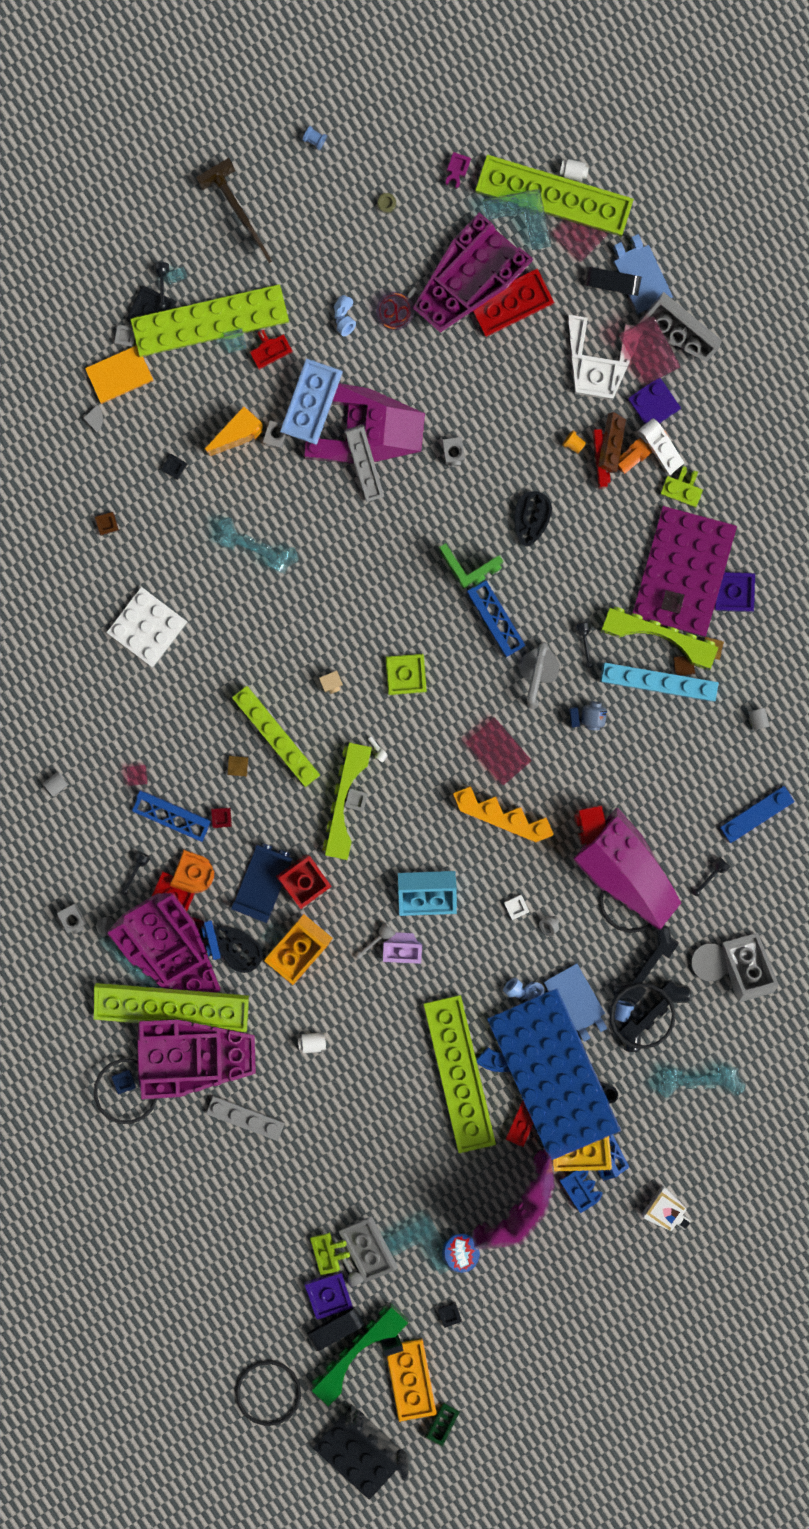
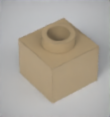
M337 671L319 678L325 693L329 691L330 694L340 691V686H343Z

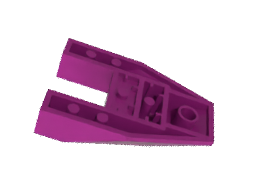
M338 384L331 404L349 406L347 429L359 425L364 426L374 462L421 452L425 413L370 388ZM347 437L345 441L319 439L317 445L306 441V460L354 464Z

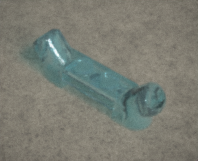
M230 517L221 519L216 524L220 533L216 543L233 551L238 544L270 559L267 566L273 570L286 574L288 567L299 561L294 547L274 552L271 550V546L263 542L261 545L254 543L255 539L246 534L243 537L239 536L234 521Z
M718 1067V1075L683 1076L680 1068L662 1069L663 1079L656 1086V1090L664 1098H669L679 1086H686V1089H697L698 1085H705V1088H716V1085H723L733 1096H739L746 1089V1083L739 1078L738 1067Z

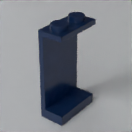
M262 842L261 845L257 844L255 847L256 849L231 909L268 923L282 888L276 876L291 865L293 858L289 857V852L281 849L279 852L271 850L273 846Z

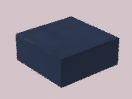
M570 708L571 728L580 727L578 708Z
M130 1069L112 1076L118 1095L137 1088Z

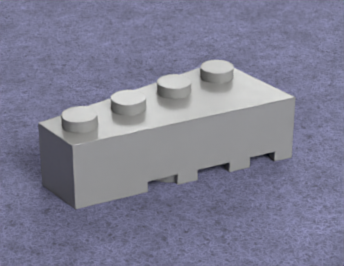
M664 292L643 314L636 325L637 328L644 329L650 332L651 335L668 341L673 346L677 345L685 349L684 351L706 362L720 348L722 342L719 337Z

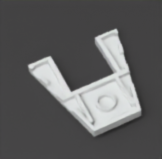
M569 315L568 323L575 394L613 400L644 329L641 330L633 325H625L619 361L582 355L588 318Z

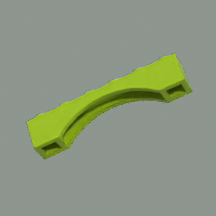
M619 607L609 608L601 632L617 638L632 634H651L661 637L678 647L687 657L690 664L708 671L711 669L719 648L715 646L714 642L704 639V642L697 640V636L690 633L683 635L678 633L679 630L674 627L668 626V629L661 627V623L650 620V622L642 620L643 617L635 613L628 615L624 613V609Z
M248 686L232 697L305 787L321 775Z
M350 742L349 746H344L342 757H346L344 765H340L338 774L342 778L341 783H337L334 794L338 795L336 802H332L330 813L334 814L333 820L328 821L326 832H330L329 839L324 840L322 851H326L325 856L348 860L352 840L347 832L344 821L345 798L353 780L368 766L372 747Z

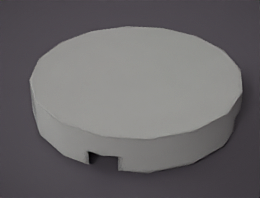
M706 943L694 951L691 967L700 979L716 981L727 973V963L721 946L714 943Z

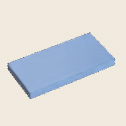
M306 359L280 432L317 445L343 371Z

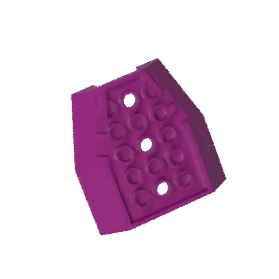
M545 1149L543 1151L539 1150L533 1158L535 1160L533 1164L539 1175L530 1183L521 1196L522 1201L518 1205L515 1204L508 1212L510 1214L506 1220L502 1219L494 1229L486 1222L482 1225L478 1224L472 1232L474 1234L472 1236L474 1248L477 1250L501 1248L519 1244L544 1216L549 1205V1199L552 1196V1191L554 1190L552 1159Z

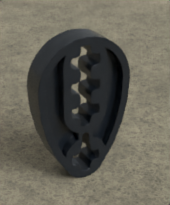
M531 491L525 493L516 504L514 515L515 530L519 543L524 547L532 546L541 537L551 518L552 504L549 498L541 492ZM539 496L538 499L541 500V503H538L536 506L539 513L536 512L534 515L537 522L529 524V520H526V517L531 515V511L528 510V508L533 506L531 498ZM528 528H530V537L533 539L525 543L522 535L525 536Z
M220 926L217 928L215 936L219 951L232 969L237 972L248 973L260 965L263 958V950L256 939L234 927ZM227 930V936L231 940V942H229L226 938L220 939L219 931ZM241 943V949L243 951L247 949L249 951L248 956L256 958V965L251 964L249 966L247 958L241 959V953L233 951V944Z

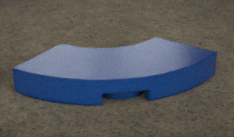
M489 1047L476 1058L477 1063L487 1070L511 1072L503 1053L493 1051Z

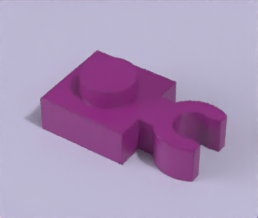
M453 152L447 168V172L452 174L447 177L446 186L449 185L451 180H455V189L459 188V177L465 178L471 162L470 157Z

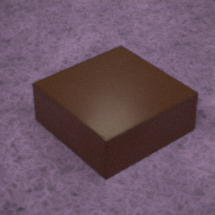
M114 512L95 517L100 536L119 531Z
M686 656L673 657L675 675L695 674L694 665L690 664Z

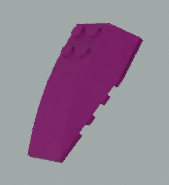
M616 807L605 820L608 824L591 844L583 846L573 860L598 888L603 891L606 890L611 894V897L622 901L631 911H636L640 914L641 918L657 929H661L679 907L681 901L643 835L621 810Z
M161 893L152 896L125 912L108 930V934L129 962L134 966L137 965L144 974L156 980L159 986L166 989L213 993L221 990L195 922L173 893Z
M178 1019L139 1021L137 1057L141 1099L182 1097L186 1094L256 1074L255 1035Z

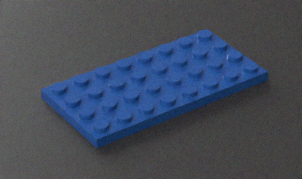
M558 988L487 1019L545 1150L550 1154L552 1160L621 1131Z

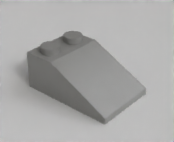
M758 933L722 943L731 985L738 1003L775 992L779 984Z

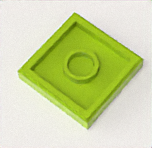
M424 654L386 657L388 695L427 692Z

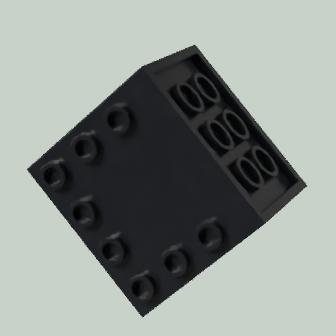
M353 1404L313 1446V1449L369 1500L397 1470L401 1473L403 1481L409 1476L407 1453L399 1448Z

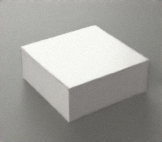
M522 895L504 902L512 920L529 913Z

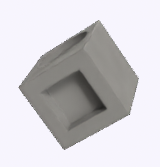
M275 419V421H269L263 440L264 445L279 450L283 449L287 434L282 433L279 438L271 436L274 429L281 430L282 420Z
M462 437L443 439L445 465L450 464V467L461 466V462H465ZM451 448H456L459 451V455L451 457L448 451Z
M76 903L57 913L67 933L73 932V934L84 930L83 925L87 924ZM70 915L77 917L78 922L76 925H71L68 922Z

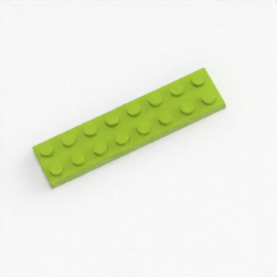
M488 154L475 190L478 194L620 237L623 235L634 200L627 196Z
M279 284L132 318L131 323L139 356L144 357L289 323Z
M95 983L94 1020L139 1023V1021L178 1019L232 1031L247 1032L249 995Z
M461 995L424 1003L458 1153L496 1145Z

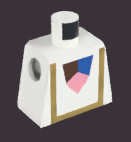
M661 1185L641 1214L644 1219L669 1231H672L676 1225L685 1230L691 1220L683 1215L686 1207L664 1185Z

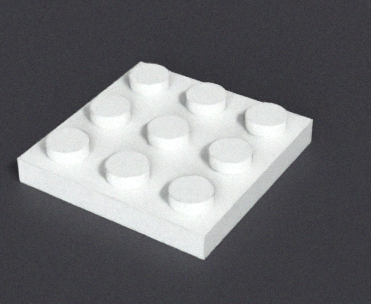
M141 587L107 633L151 667H154L188 622Z

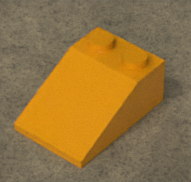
M243 407L205 450L209 456H213L250 442L253 438L256 440L263 432V425L246 407Z
M303 914L264 961L289 983L294 985L326 949L333 938Z

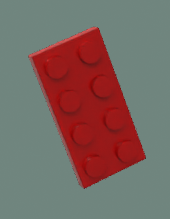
M537 268L515 279L505 290L472 312L486 338L553 305L554 301Z

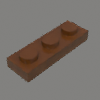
M614 412L608 413L598 465L610 473L617 472L626 419Z

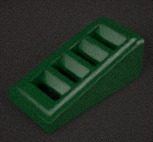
M442 1403L424 1438L443 1447L460 1411ZM444 1410L452 1414V1418L444 1415ZM440 1418L447 1420L449 1422L448 1425L439 1421ZM439 1425L445 1428L444 1432L437 1429L436 1426ZM433 1432L441 1435L440 1439L433 1436Z

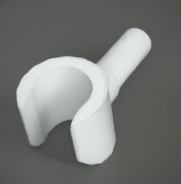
M372 737L368 738L375 750L378 751L374 757L383 763L388 756L387 753L378 746Z

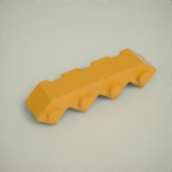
M471 786L452 793L459 810L470 816L534 842L554 835L547 817L528 824L522 807L503 813L496 796L478 803Z

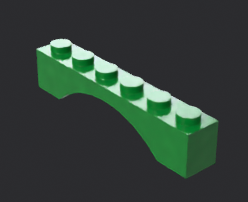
M392 1303L389 1306L385 1305L378 1313L380 1316L375 1321L372 1319L365 1326V1332L362 1335L358 1333L352 1340L353 1344L349 1348L345 1347L339 1353L340 1358L336 1362H330L325 1368L326 1372L322 1376L318 1375L313 1380L312 1392L328 1407L342 1393L345 1373L356 1355L376 1341L396 1337L408 1324V1318Z

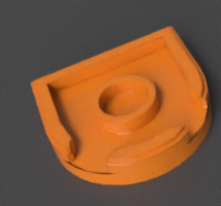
M183 850L170 886L190 893L203 892L213 882V867L205 857Z

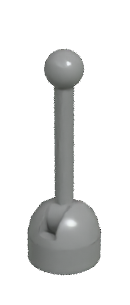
M384 923L379 929V936L362 951L356 952L355 957L361 959L363 954L380 939H390L396 933L388 923Z
M340 1248L335 1249L338 1254L342 1253ZM342 1259L349 1272L347 1280L350 1287L352 1288L363 1282L364 1279L361 1274L353 1272L347 1260Z

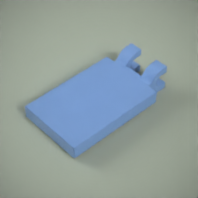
M639 234L630 239L634 249L625 252L623 244L620 242L614 245L613 250L618 257L614 261L618 272L642 277L638 296L628 294L637 314L648 310L663 292L670 298H673L650 246L643 247L642 240Z
M577 963L544 981L548 991L558 988L575 1029L578 1030L584 1042L591 1038L585 1029L590 1025L596 1023L600 1032L608 1029L601 1018L605 1012Z

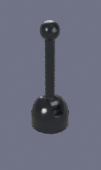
M157 262L154 263V272L160 277L159 308L163 310L166 308V303L164 302V277L169 273V263Z
M590 622L575 624L577 634L583 637L587 660L585 666L592 668L593 663L590 661L586 637L591 631Z
M141 851L136 852L134 856L136 866L126 886L121 889L122 895L128 894V888L139 867H144L148 864L151 857Z
M720 856L714 863V872L698 889H694V896H699L701 890L717 873H725L731 867Z

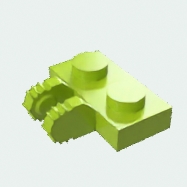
M683 466L678 479L666 477L660 495L696 508L703 489L693 486L698 471L694 470L688 484L682 482L687 472V467Z
M330 1233L315 1235L310 1238L320 1275L338 1272L340 1270L338 1260L350 1257L349 1252H342L337 1255L335 1252L336 1248H342L347 1245L346 1240L333 1243Z

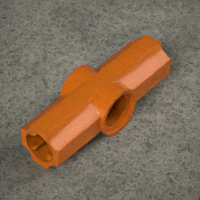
M641 437L637 439L620 456L618 469L623 474H626L638 462H642L653 452L650 446Z

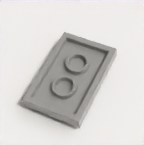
M372 1216L344 1227L339 1231L342 1239L346 1240V1247L365 1282L393 1272L398 1268Z

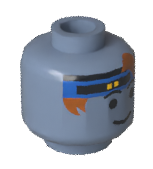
M591 701L590 704L583 707L581 723L585 725L586 729L600 730V728L605 726L607 709L602 706L601 702Z

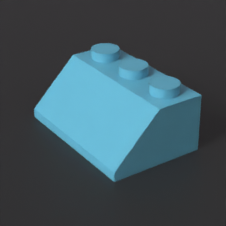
M456 871L398 873L399 916L457 914Z

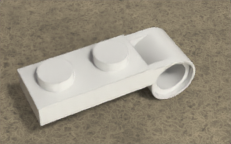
M652 418L637 431L641 439L650 446L668 475H671L684 464L669 437L655 419Z

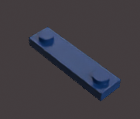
M782 786L720 826V829L729 843H732L795 801L786 787Z

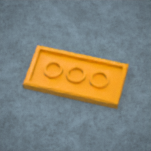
M423 1338L403 1341L401 1343L404 1351L387 1356L399 1422L437 1415Z

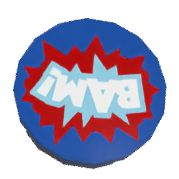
M456 1234L452 1235L444 1243L442 1256L443 1261L450 1270L463 1273L469 1272L476 1266L480 1252L479 1249L474 1248L473 1238L470 1235Z

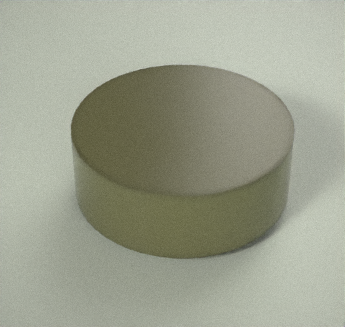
M390 193L381 194L377 200L378 209L386 214L393 212L396 208L395 197Z

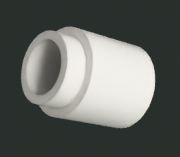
M570 159L567 161L563 160L560 176L582 182L583 178L587 179L589 167H586L585 162Z
M301 1034V1038H298L299 1050H303V1054L326 1050L325 1034Z

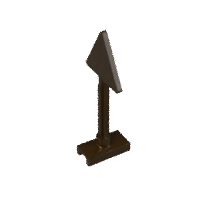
M227 158L197 176L196 179L202 190L207 189L213 184L218 189H221L242 225L249 231L254 243L268 263H271L272 260L227 185L225 177L235 172L231 160Z

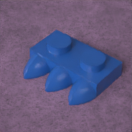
M212 920L205 921L201 930L203 938L207 937L209 945H206L208 957L212 956L213 960L220 959L221 956Z
M572 1171L560 1179L561 1184L580 1213L595 1205L602 1197V1192L600 1191L590 1193L595 1186L594 1180L583 1182L588 1175V1171Z

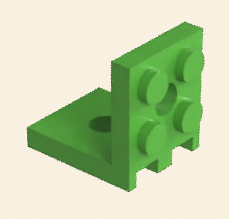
M445 543L439 547L440 554L463 589L472 583L475 586L485 580V575L488 573L491 575L501 570V565L504 562L499 555L474 572L466 575L448 545Z

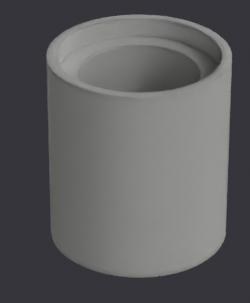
M765 708L748 712L753 731L770 726Z
M57 771L43 785L52 796H55L68 786L69 783Z

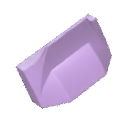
M396 933L392 938L384 942L383 962L421 964L422 944L417 941L414 933Z

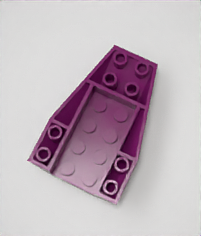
M479 212L453 239L413 309L441 333L505 290L533 261V258L520 247H515L495 229L493 223Z

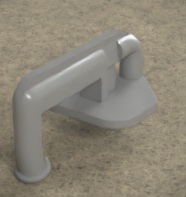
M541 642L538 647L524 655L520 666L521 675L525 679L531 680L527 696V705L530 709H536L539 705L536 697L540 682H554L557 679L560 668L559 661L546 642Z

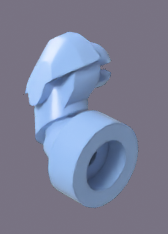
M346 295L340 296L333 307L337 331L342 336L349 335L356 326V322L350 316L345 317L347 311L353 306L352 298Z
M517 978L509 980L503 988V992L508 997L521 998V1000H531L544 994L542 984L531 982L525 988H522L523 984Z

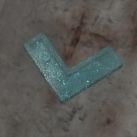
M540 189L483 200L485 215L488 220L524 213L532 250L551 247L552 244Z
M429 1214L384 1238L393 1257L422 1241L439 1275L450 1270L443 1261L442 1256L445 1242Z

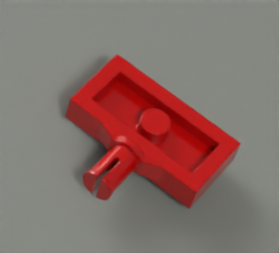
M261 330L263 336L260 331L257 333L262 344L250 352L259 370L293 353L284 334L275 339H268L265 330Z

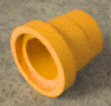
M572 430L562 446L568 447L578 454L586 442L576 435L577 432Z

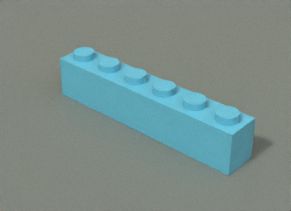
M603 663L600 683L709 702L716 701L719 682L610 663Z

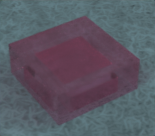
M146 765L126 767L128 786L148 784Z

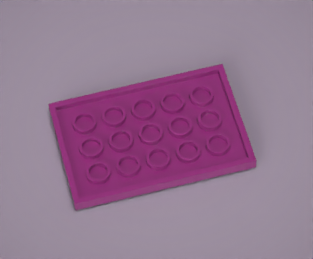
M663 506L633 613L641 615L643 617L642 620L648 622L654 620L666 627L670 626L681 631L706 637L737 526Z

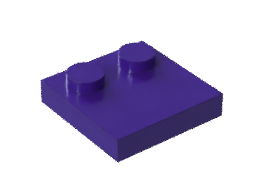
M660 377L628 398V401L644 424L652 418L660 424L681 410V407Z
M724 572L715 603V611L754 613L755 573Z
M342 1271L305 1282L316 1319L353 1308Z

